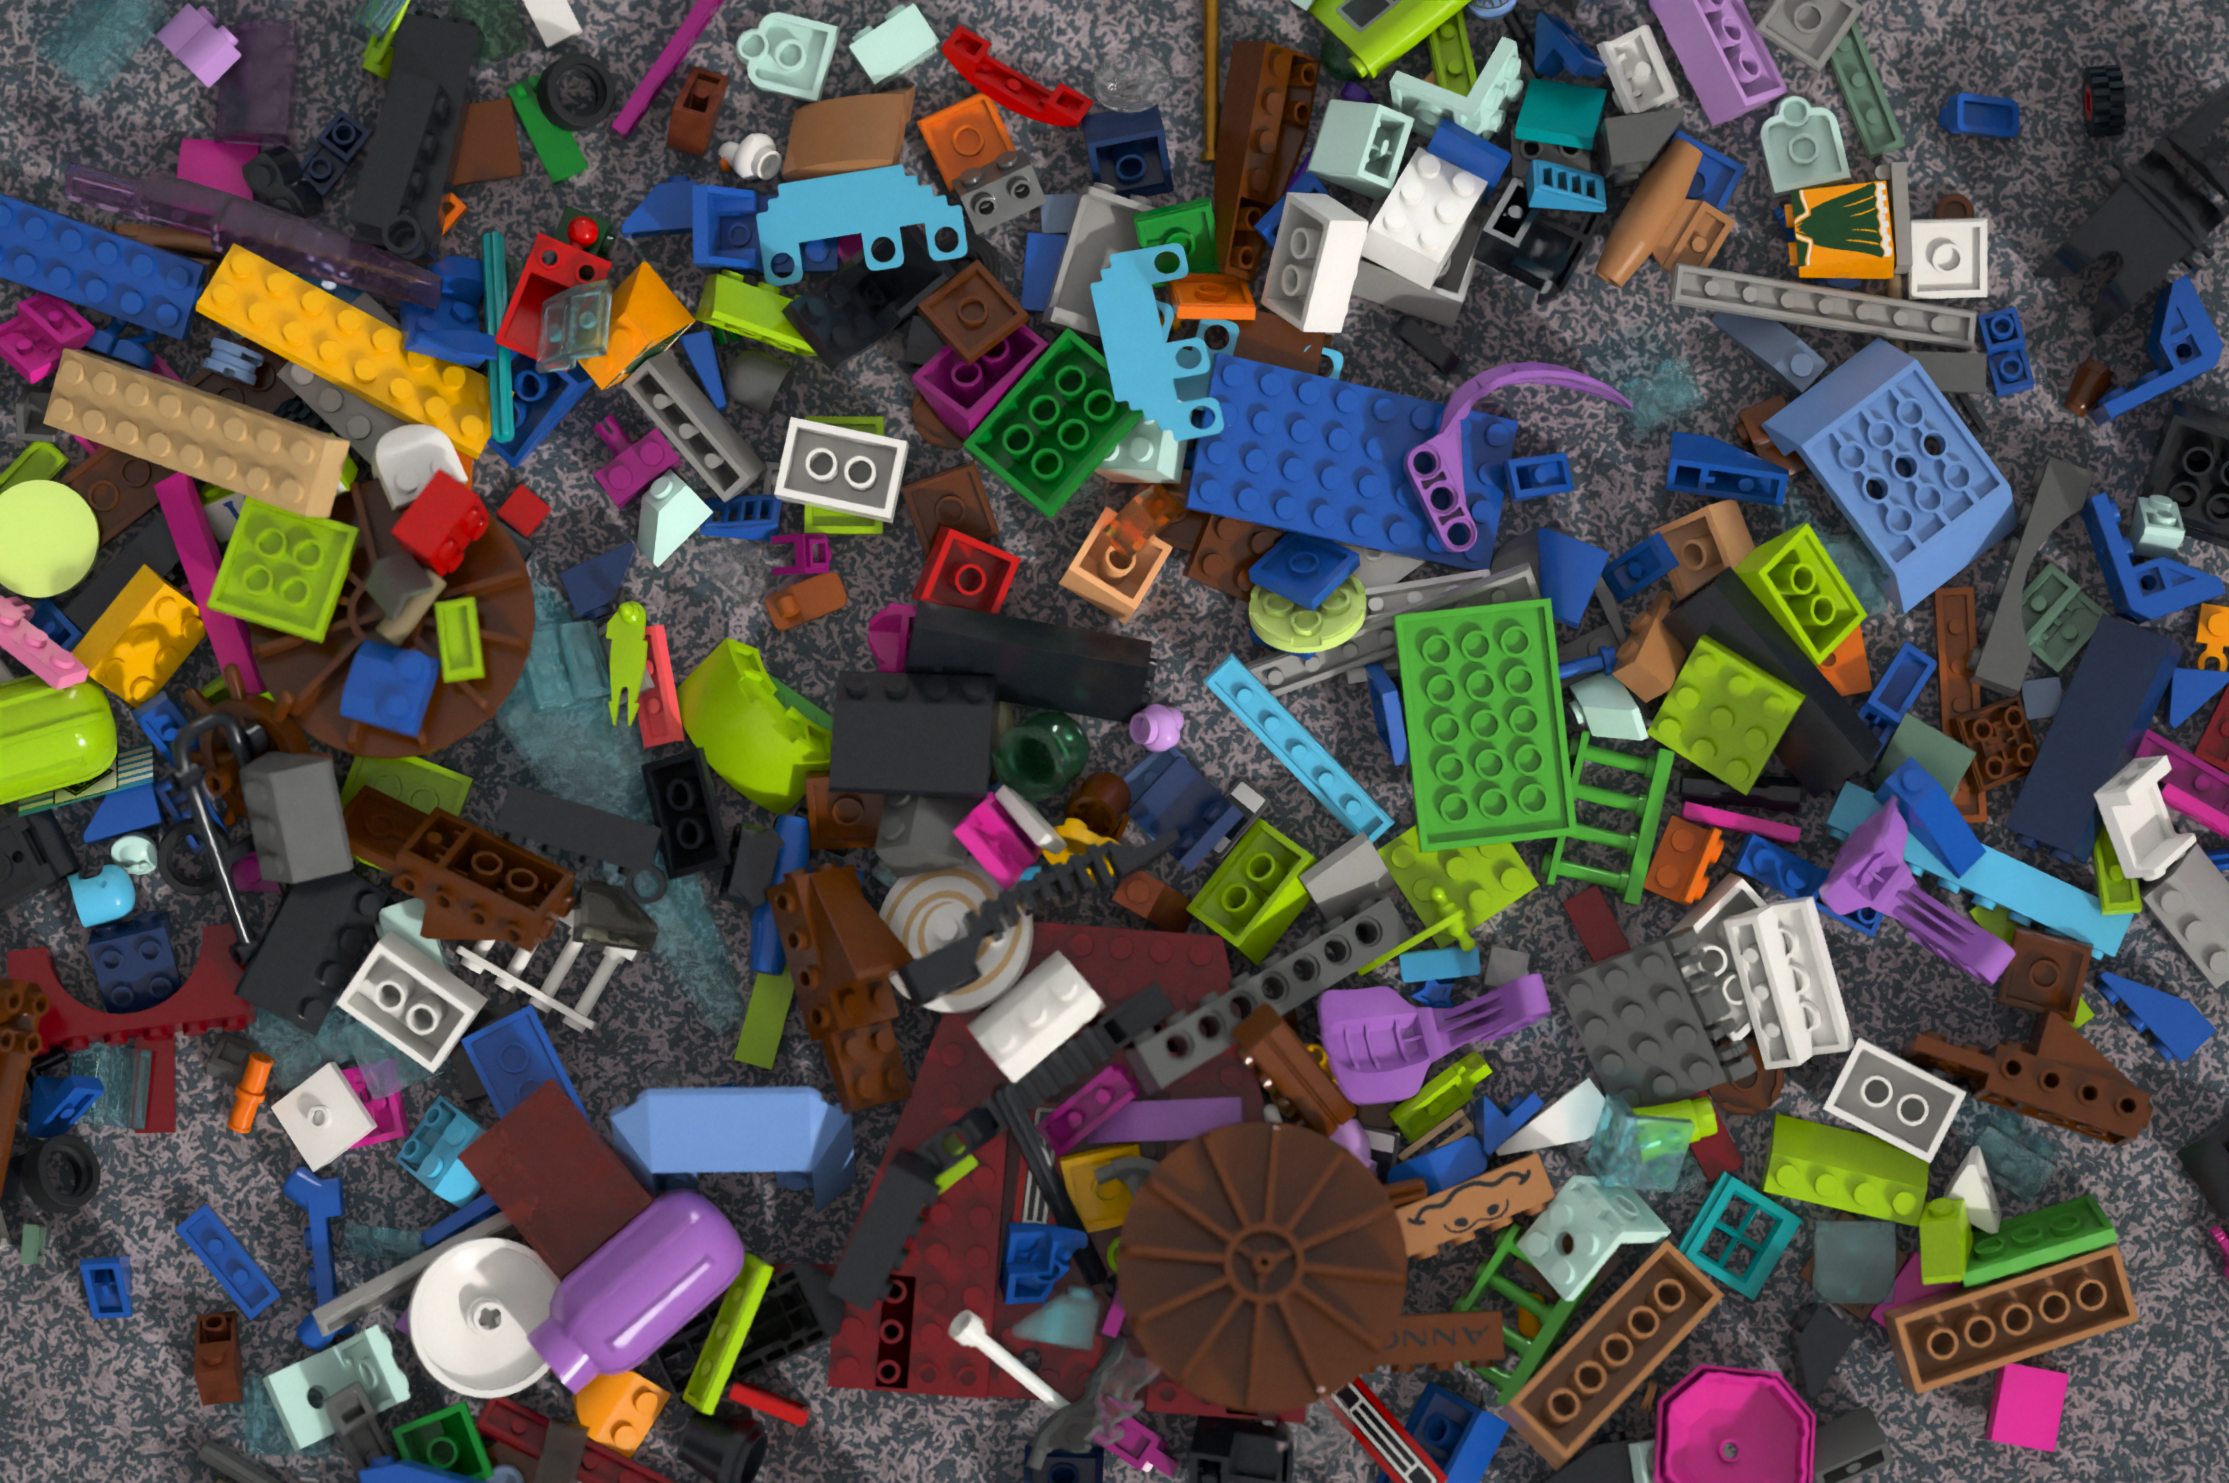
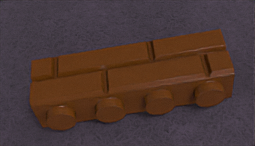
M1269 1003L1261 1004L1250 1014L1249 1019L1245 1018L1232 1029L1231 1035L1240 1044L1234 1051L1249 1068L1254 1064L1259 1067L1253 1072L1254 1075L1268 1091L1273 1087L1277 1089L1272 1095L1286 1113H1289L1292 1109L1296 1112L1291 1119L1297 1126L1312 1130L1329 1138L1338 1130V1125H1344L1356 1114L1357 1109L1345 1097L1331 1077Z

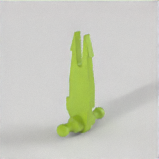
M635 601L620 604L618 611L607 623L606 639L611 640L609 661L611 701H608L614 726L617 723L620 700L624 688H628L629 727H631L640 706L637 703L646 668L648 642L644 641L647 616L644 607Z
M1433 886L1429 894L1438 905L1437 913L1441 920L1358 969L1359 976L1375 969L1444 928H1447L1451 936L1457 937L1463 951H1472L1475 948V941L1467 932L1468 925L1463 918L1466 916L1463 908L1459 910L1454 901L1447 899L1442 886Z

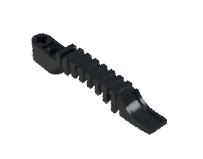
M1176 828L1148 844L1137 847L1122 846L1110 840L1098 847L1094 843L1086 847L1083 855L1080 856L1077 852L1069 856L1066 864L1062 865L1061 861L1053 864L1049 873L1045 874L1044 871L1034 874L1030 883L1027 884L1026 880L1017 883L1014 891L1011 893L1007 889L998 894L997 900L992 902L990 898L981 902L979 919L974 909L966 912L962 922L969 936L922 956L897 970L914 1008L933 1002L980 979L983 975L975 959L982 939L988 936H992L994 942L1004 939L1003 933L1006 932V929L1000 918H1005L1009 928L1018 925V918H1021L1017 905H1021L1026 917L1035 913L1034 907L1038 906L1034 896L1038 895L1043 907L1052 904V897L1055 896L1051 888L1053 886L1056 887L1061 900L1070 897V891L1074 889L1069 880L1070 877H1073L1081 896L1089 893L1093 882L1087 868H1090L1101 892L1105 893L1111 890V884L1114 883L1104 861L1106 858L1119 882L1144 869L1171 850L1180 838Z
M1154 981L1101 1018L1097 1025L1094 1027L1090 1026L1081 1032L1083 1035L1067 1042L1063 1049H1057L1049 1055L1050 1058L1039 1062L1033 1067V1070L1026 1073L1016 1083H1013L1028 1114L1034 1107L1038 1108L1044 1104L1051 1095L1055 1096L1061 1092L1064 1086L1078 1080L1081 1074L1091 1071L1096 1067L1097 1063L1111 1057V1053L1117 1049L1118 1051L1132 1042V1039L1149 1030L1176 1011V1008L1157 981ZM990 1096L983 1101L984 1104L980 1107L976 1106L910 1153L922 1159L928 1158L931 1164L943 1169L940 1174L941 1176L994 1139L1001 1130L1005 1131L1008 1129V1126L993 1097ZM957 1132L964 1137L965 1148L961 1154H951L946 1150L944 1140L948 1133Z

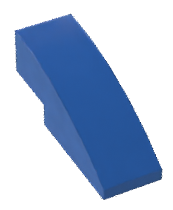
M1907 641L1903 643L1874 685L1873 690L1870 691L1856 712L1883 744L1873 757L1874 759L1877 758L1895 728L1901 723L1904 715L1908 712L1938 665L1937 661Z

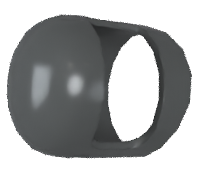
M744 350L736 356L728 369L725 380L726 390L735 401L769 417L782 404L774 400L780 385L791 389L794 382V367L760 350Z

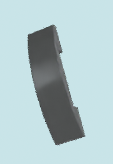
M354 1381L322 1401L331 1425L359 1479V1471L370 1466L369 1459L393 1455L394 1461L398 1460L374 1418L377 1414L358 1381Z

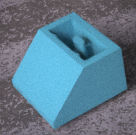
M439 1095L394 1160L433 1193L461 1209L471 1203L510 1145L486 1126Z

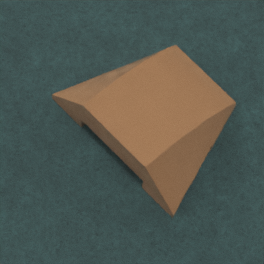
M915 85L873 94L823 100L794 110L782 173L783 180L795 182L899 165L906 123L911 120Z

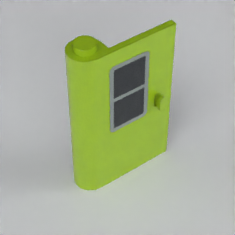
M1315 0L1308 11L1347 47L1351 54L1347 61L1360 78L1367 75L1369 78L1374 79L1472 0Z

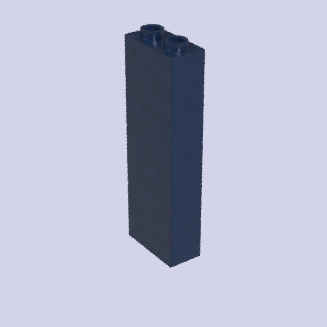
M2102 614L2004 826L2015 835V843L2033 851L2036 850L2037 846L2050 850L2048 856L2070 865L2072 859L2086 864L2104 825L2094 793L2134 759L2184 651L2173 639Z

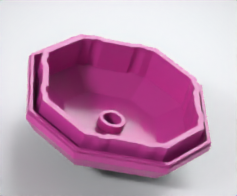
M1700 1364L1657 1401L1653 1481L1655 1483H1812L1816 1415L1779 1372ZM1725 1444H1730L1735 1448L1736 1454L1734 1458H1728L1724 1455L1723 1447Z

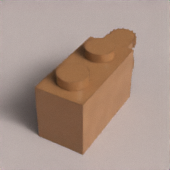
M1662 590V592L1656 595L1647 612L1642 611L1633 619L1629 627L1632 631L1628 640L1617 651L1616 657L1618 661L1611 673L1645 703L1671 689L1688 652L1662 622V619L1670 611L1668 608L1673 598V595L1667 590Z

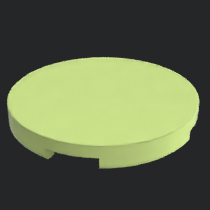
M31 480L14 485L0 495V583L3 586L23 596L48 598L63 595L76 588L86 579L98 558L100 536L97 517L91 506L80 494L54 481Z
M1354 573L1341 583L1314 611L1257 584L1250 593L1249 619L1254 632L1265 643L1287 652L1314 653L1336 647L1356 634L1363 625L1367 614L1364 586Z

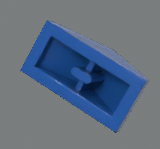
M2175 668L2165 690L2163 726L2168 731L2177 728L2229 683V672Z
M130 1255L80 1259V1268L92 1318L132 1317Z

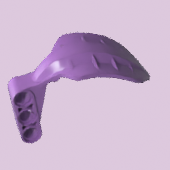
M1540 362L1504 364L1483 371L1461 384L1451 394L1446 404L1437 434L1412 448L1403 459L1404 472L1438 543L1446 551L1458 553L1470 549L1477 540V529L1466 506L1461 442V420L1468 416L1472 405L1477 400L1501 386L1541 384L1558 386L1601 397L1617 403L1627 410L1633 409V403L1611 386L1586 374L1560 365ZM1419 452L1429 455L1432 460V469L1426 475L1417 472L1413 465L1414 457ZM1436 488H1442L1449 495V504L1444 510H1438L1431 504V494ZM1454 523L1463 526L1467 533L1465 542L1460 546L1452 544L1448 538V530Z
M1891 795L1879 811L1864 823L1856 826L1839 848L1830 874L1820 887L1819 893L1822 901L1829 910L1838 915H1845L1860 908L1870 907L1895 918L1905 927L1907 934L1922 947L1981 982L1993 986L2015 957V951L2000 938L1956 914L1920 889L1912 876L1911 869L1904 861L1908 827L1897 808L1899 798Z
M1532 974L1511 980L1486 995L1454 1008L1414 1007L1395 990L1387 986L1328 990L1320 995L1317 1007L1323 1047L1337 1084L1349 1101L1359 1105L1406 1100L1418 1093L1430 1064L1463 1044L1478 1041L1488 1042L1510 1036L1552 1013L1541 974Z

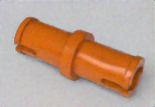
M251 1052L242 1082L236 1084L234 1093L237 1097L229 1120L226 1123L227 1127L233 1131L249 1133L252 1129L258 1105L264 1102L267 1093L264 1087L271 1066L274 1063V1059L265 1053Z

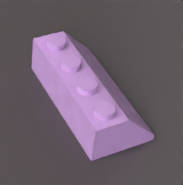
M1648 0L1650 8L1657 15L1666 33V39L1674 49L1683 67L1684 75L1691 83L1701 103L1702 111L1708 117L1712 127L1731 121L1789 92L1761 35L1754 31L1756 25L1743 0Z

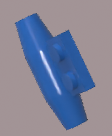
M779 815L774 831L786 845L779 847L771 887L785 881L784 874L793 870L806 868L808 874L815 873L814 868L809 869V820L796 816ZM856 870L862 888L865 872ZM768 901L754 907L750 970L762 974L782 976L787 960Z

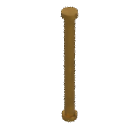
M1203 0L1204 152L1200 153V162L1216 163L1219 132V0Z

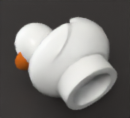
M752 133L740 145L736 142H727L718 150L721 170L723 172H730L734 169L735 173L745 180L752 181L759 178L769 180L777 174L781 166V156L776 151L774 141L767 134Z

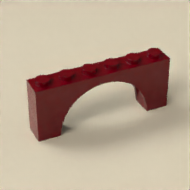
M232 924L203 927L201 953L196 967L185 984L161 1004L131 1014L100 1012L72 998L61 982L55 966L53 953L47 947L6 951L8 978L34 982L40 986L42 992L46 993L50 999L47 1013L40 1017L37 1033L41 1036L42 1045L39 1052L34 1056L50 1053V1048L63 1046L68 1051L85 1050L89 1048V1043L103 1041L107 1046H119L129 1043L128 1038L143 1036L146 1041H159L167 1039L168 1033L183 1032L185 1036H199L206 1034L207 1028L222 1027L224 1031H238L247 1028L246 1023L257 1022L256 1006L233 994L247 967L246 964L238 966L229 954V946L237 942Z

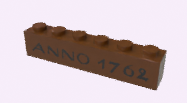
M1478 1310L1400 1314L1394 1330L1382 1351L1361 1374L1375 1373V1366L1390 1365L1391 1372L1415 1371L1414 1364L1430 1363V1370L1454 1369V1362L1469 1361L1470 1368L1494 1367L1493 1360L1504 1359L1502 1311Z

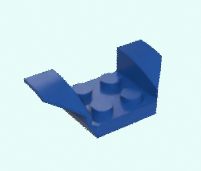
M448 255L411 279L398 301L403 350L477 369L483 364L485 359L497 360L495 336L480 332L477 306L484 293L482 260Z

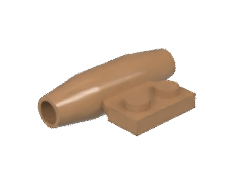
M1676 138L1645 173L1611 229L1594 271L1597 276L1615 287L1622 288L1651 253L1660 269L1669 275H1672V267L1675 263L1709 267L1736 221L1704 200L1685 199L1703 156V153L1698 148L1685 140Z

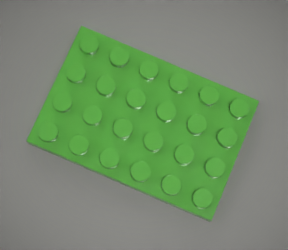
M1551 598L1392 616L1406 741L1410 760L1409 768L1419 852L1577 835Z

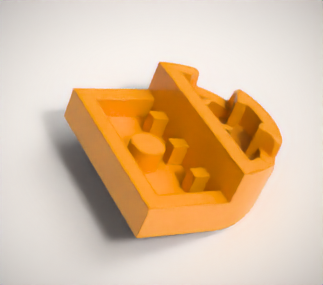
M631 1369L628 1372L613 1376L599 1374L576 1395L573 1393L572 1403L574 1404L576 1422L592 1440L631 1459L670 1398L671 1393L659 1384Z

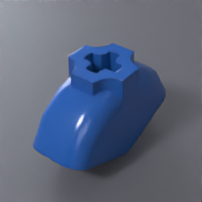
M1468 1136L1437 1148H1431L1420 1153L1418 1156L1394 1166L1389 1170L1387 1179L1388 1183L1391 1184L1417 1177L1423 1178L1426 1183L1428 1197L1483 1173L1487 1168V1159L1482 1151L1480 1142L1475 1137Z

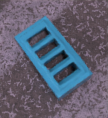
M1531 160L1526 173L1528 207L1605 213L1607 206L1604 176L1548 161ZM1559 185H1563L1565 190L1560 189ZM1573 186L1579 187V194L1573 192ZM1587 187L1594 188L1595 198L1587 196Z

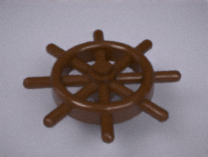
M228 663L223 671L231 697L214 706L195 688H189L185 692V700L201 716L208 712L222 710L237 716L241 726L249 721H254L263 728L268 739V747L252 756L253 761L270 751L331 758L333 764V758L330 754L311 751L304 733L288 714L295 700V695L291 690L281 691L276 702L261 695L246 693L238 665ZM217 726L200 735V749H190L189 754L193 763L204 765L207 772L205 775L207 789L213 795L221 796L228 804L222 815V822L225 826L231 827L237 823L240 815L248 820L249 816L239 769L232 750L228 748L227 741L229 742L226 731L222 726Z

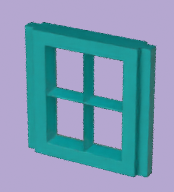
M1722 1171L1676 1249L1692 1264L1754 1301L1802 1219L1735 1177ZM1734 1194L1752 1205L1737 1230L1719 1220ZM1758 1209L1776 1219L1762 1245L1743 1235ZM1714 1227L1733 1237L1718 1263L1700 1252ZM1739 1241L1757 1252L1743 1277L1724 1267Z

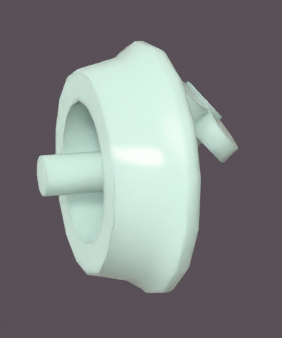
M127 833L116 840L111 847L113 862L122 867L128 874H147L157 866L158 851L156 844L149 836L143 833Z

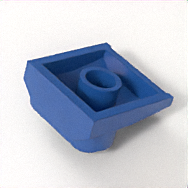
M365 639L355 655L343 690L340 715L417 738L441 667V661L426 656L417 650H404Z

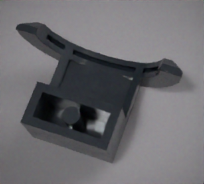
M1513 176L1483 228L1472 258L1539 290L1540 293L1536 304L1541 306L1560 297L1581 261L1604 213L1587 212L1579 230H1575L1541 213L1543 208L1528 207L1526 182Z
M1198 1415L1190 1448L1189 1483L1293 1482L1294 1434L1283 1419L1278 1418L1274 1426H1268L1261 1423H1248L1221 1417Z

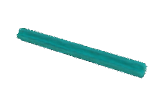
M492 231L482 235L481 248L486 334L494 335L496 338L508 309L505 240L499 232ZM496 344L497 360L487 359L490 432L492 439H495L497 443H504L514 438L510 349Z

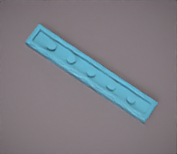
M1232 652L1203 678V682L1354 837L1363 831L1373 843L1395 823L1394 818Z

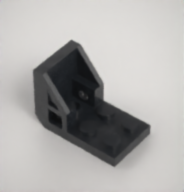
M916 224L900 227L904 261L901 266L872 271L866 265L863 248L834 277L791 301L781 311L831 372L898 332L912 320L913 315L917 316L919 314L917 312V304L957 274L946 260L935 261L930 257L927 237ZM887 237L877 238L871 247L872 255L879 262L890 261L895 254L893 241Z

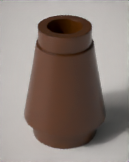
M2087 357L2083 365L2079 363L2066 396V401L2062 407L2083 418L2085 413L2090 410L2113 384L2110 380L2115 373Z

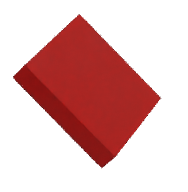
M743 1380L733 1385L729 1395V1399L804 1427L808 1422L812 1412L810 1406Z

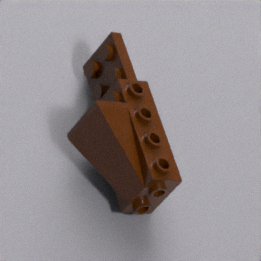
M364 785L342 810L351 854L394 874L392 886L426 902L420 936L426 939L507 941L532 953L542 940L547 942L555 930L557 920L560 917L565 919L572 910L575 897L571 893L576 873L512 842L504 840L437 806L428 815L370 786Z
M831 862L815 867V873L808 874L806 868L785 873V881L766 889V893L811 1042L822 1041L843 1114L913 1097L890 1020L899 1017V1012L888 978L897 975L898 969L914 961L915 958L864 898L854 865L838 868L836 862Z
M2052 1011L2035 1020L2027 1047L2016 1042L2004 1041L2003 1045L1997 1044L1985 1052L1983 1048L1968 1043H1962L1961 1047L1946 1043V1036L1932 1031H1924L1923 1035L1916 1034L1904 1042L1900 1054L1902 1059L1974 1082L1970 1098L2118 1147L2137 1140L2140 1129H2146L2152 1115L2153 1106L2148 1105L2151 1094L2138 1089L2058 1013Z

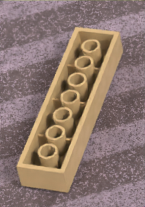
M70 348L63 349L43 424L308 517L329 518L350 441L95 352Z

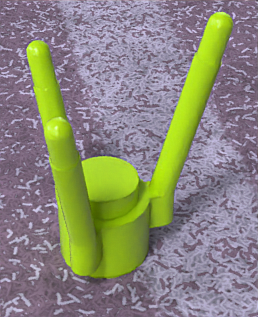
M381 0L368 46L362 55L365 60L361 67L386 81L389 78L395 51L394 48L390 47V44L410 0L401 1L383 41L378 42L389 0Z

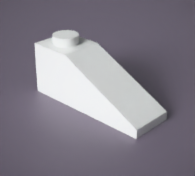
M1585 1078L1515 1131L1494 1152L1497 1156L1587 1140L1590 1136L1597 1141L1615 1127L1611 1120L1618 1115L1590 1078Z

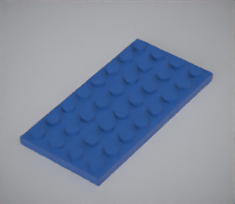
M1222 353L1214 354L1206 398L1212 397L1218 400L1224 428L1218 434L1198 437L1184 508L1465 571L1490 570L1507 483L1503 461L1510 460L1512 457L1518 426L1517 420L1470 410L1468 416L1461 420L1464 491L1467 509L1477 529V540L1470 549L1452 553L1443 549L1438 543L1403 468V459L1407 452L1437 434L1446 404ZM1204 406L1200 429L1209 428L1215 421V414L1209 407ZM1421 452L1416 454L1413 460L1415 470L1425 475L1430 472L1432 460L1429 455ZM1436 488L1433 490L1430 500L1436 509L1444 510L1447 508L1450 498L1445 490ZM1456 523L1451 525L1448 530L1450 542L1457 546L1465 542L1467 533L1464 527Z

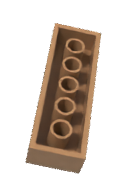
M1666 1240L1504 1407L1499 1415L1557 1470L1722 1299L1724 1294Z
M2114 1243L2107 1244L2098 1251H2084L2068 1256L2065 1260L2058 1263H2045L2032 1267L2022 1274H2009L1992 1279L1983 1286H1969L1965 1288L1962 1285L1882 1312L1903 1386L1915 1394H1920L2139 1321L2119 1248Z

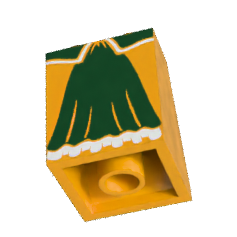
M1886 181L1791 191V204L1784 205L1786 228L1794 227L1795 242H1788L1790 266L1798 265L1799 278H1894V249Z
M644 261L595 310L577 361L603 391L626 380L647 359L666 351L696 320L647 261Z

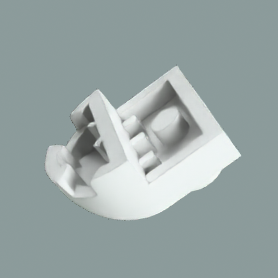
M412 424L387 432L379 440L371 460L374 480L379 478L393 511L412 504L439 468L463 485L468 481L450 439L441 430L429 425Z

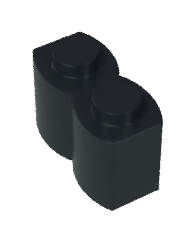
M280 145L264 151L242 166L243 176L247 185L255 195L263 199L269 219L282 232L287 233L299 228L325 211L319 192L309 181L303 178L302 169L297 158L285 146Z

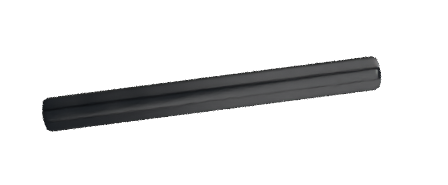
M1011 1082L997 1085L994 1087L992 1097L1057 1226L1079 1230L1087 1234L1088 1244L1085 1249L1078 1247L1072 1255L1086 1284L1095 1286L1103 1283L1107 1276V1271L1014 1085Z

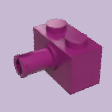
M611 414L604 418V421L613 431L612 434H609L601 422L593 430L599 435L614 456L612 461L593 475L621 510L651 488L653 482L662 477L669 469L673 471L682 465L683 462L657 427L640 440L632 441L617 422L615 416Z

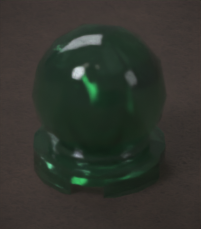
M1045 711L1031 716L1024 723H1020L1003 733L1000 737L1002 739L999 742L998 751L994 753L993 761L996 774L1002 785L1004 784L1015 790L1018 794L1025 796V801L1032 802L1043 801L1060 791L1062 787L1076 781L1085 769L1091 753L1088 736L1079 721L1064 712Z

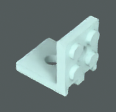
M1502 36L1467 97L1396 70L1389 82L1393 110L1415 118L1411 131L1431 139L1443 117L1489 141L1493 132L1498 133L1501 130L1508 106L1511 102L1515 103L1519 99L1523 90L1524 82L1520 78L1521 59L1518 58L1517 41Z
M1572 1176L1556 1195V1198L1550 1202L1548 1209L1541 1213L1516 1245L1565 1301H1574L1621 1243H1662L1671 1231L1622 1176ZM1567 1233L1574 1240V1249L1569 1255L1564 1252L1562 1247L1563 1238Z
M378 1325L262 1379L294 1451L335 1433L324 1405L320 1409H316L308 1403L307 1392L310 1388L319 1390L325 1400L354 1381H358L376 1414L411 1398L408 1392V1380L403 1371L397 1368L391 1355L392 1346L386 1334L381 1332Z

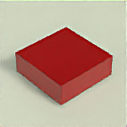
M520 484L496 514L528 539L552 509L525 486Z

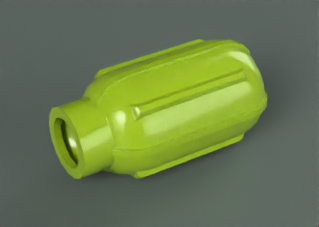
M37 674L0 683V805L88 781L101 775L112 765L117 755L116 723L110 702L102 686L95 679L87 674L85 682L76 683L59 690L54 689Z

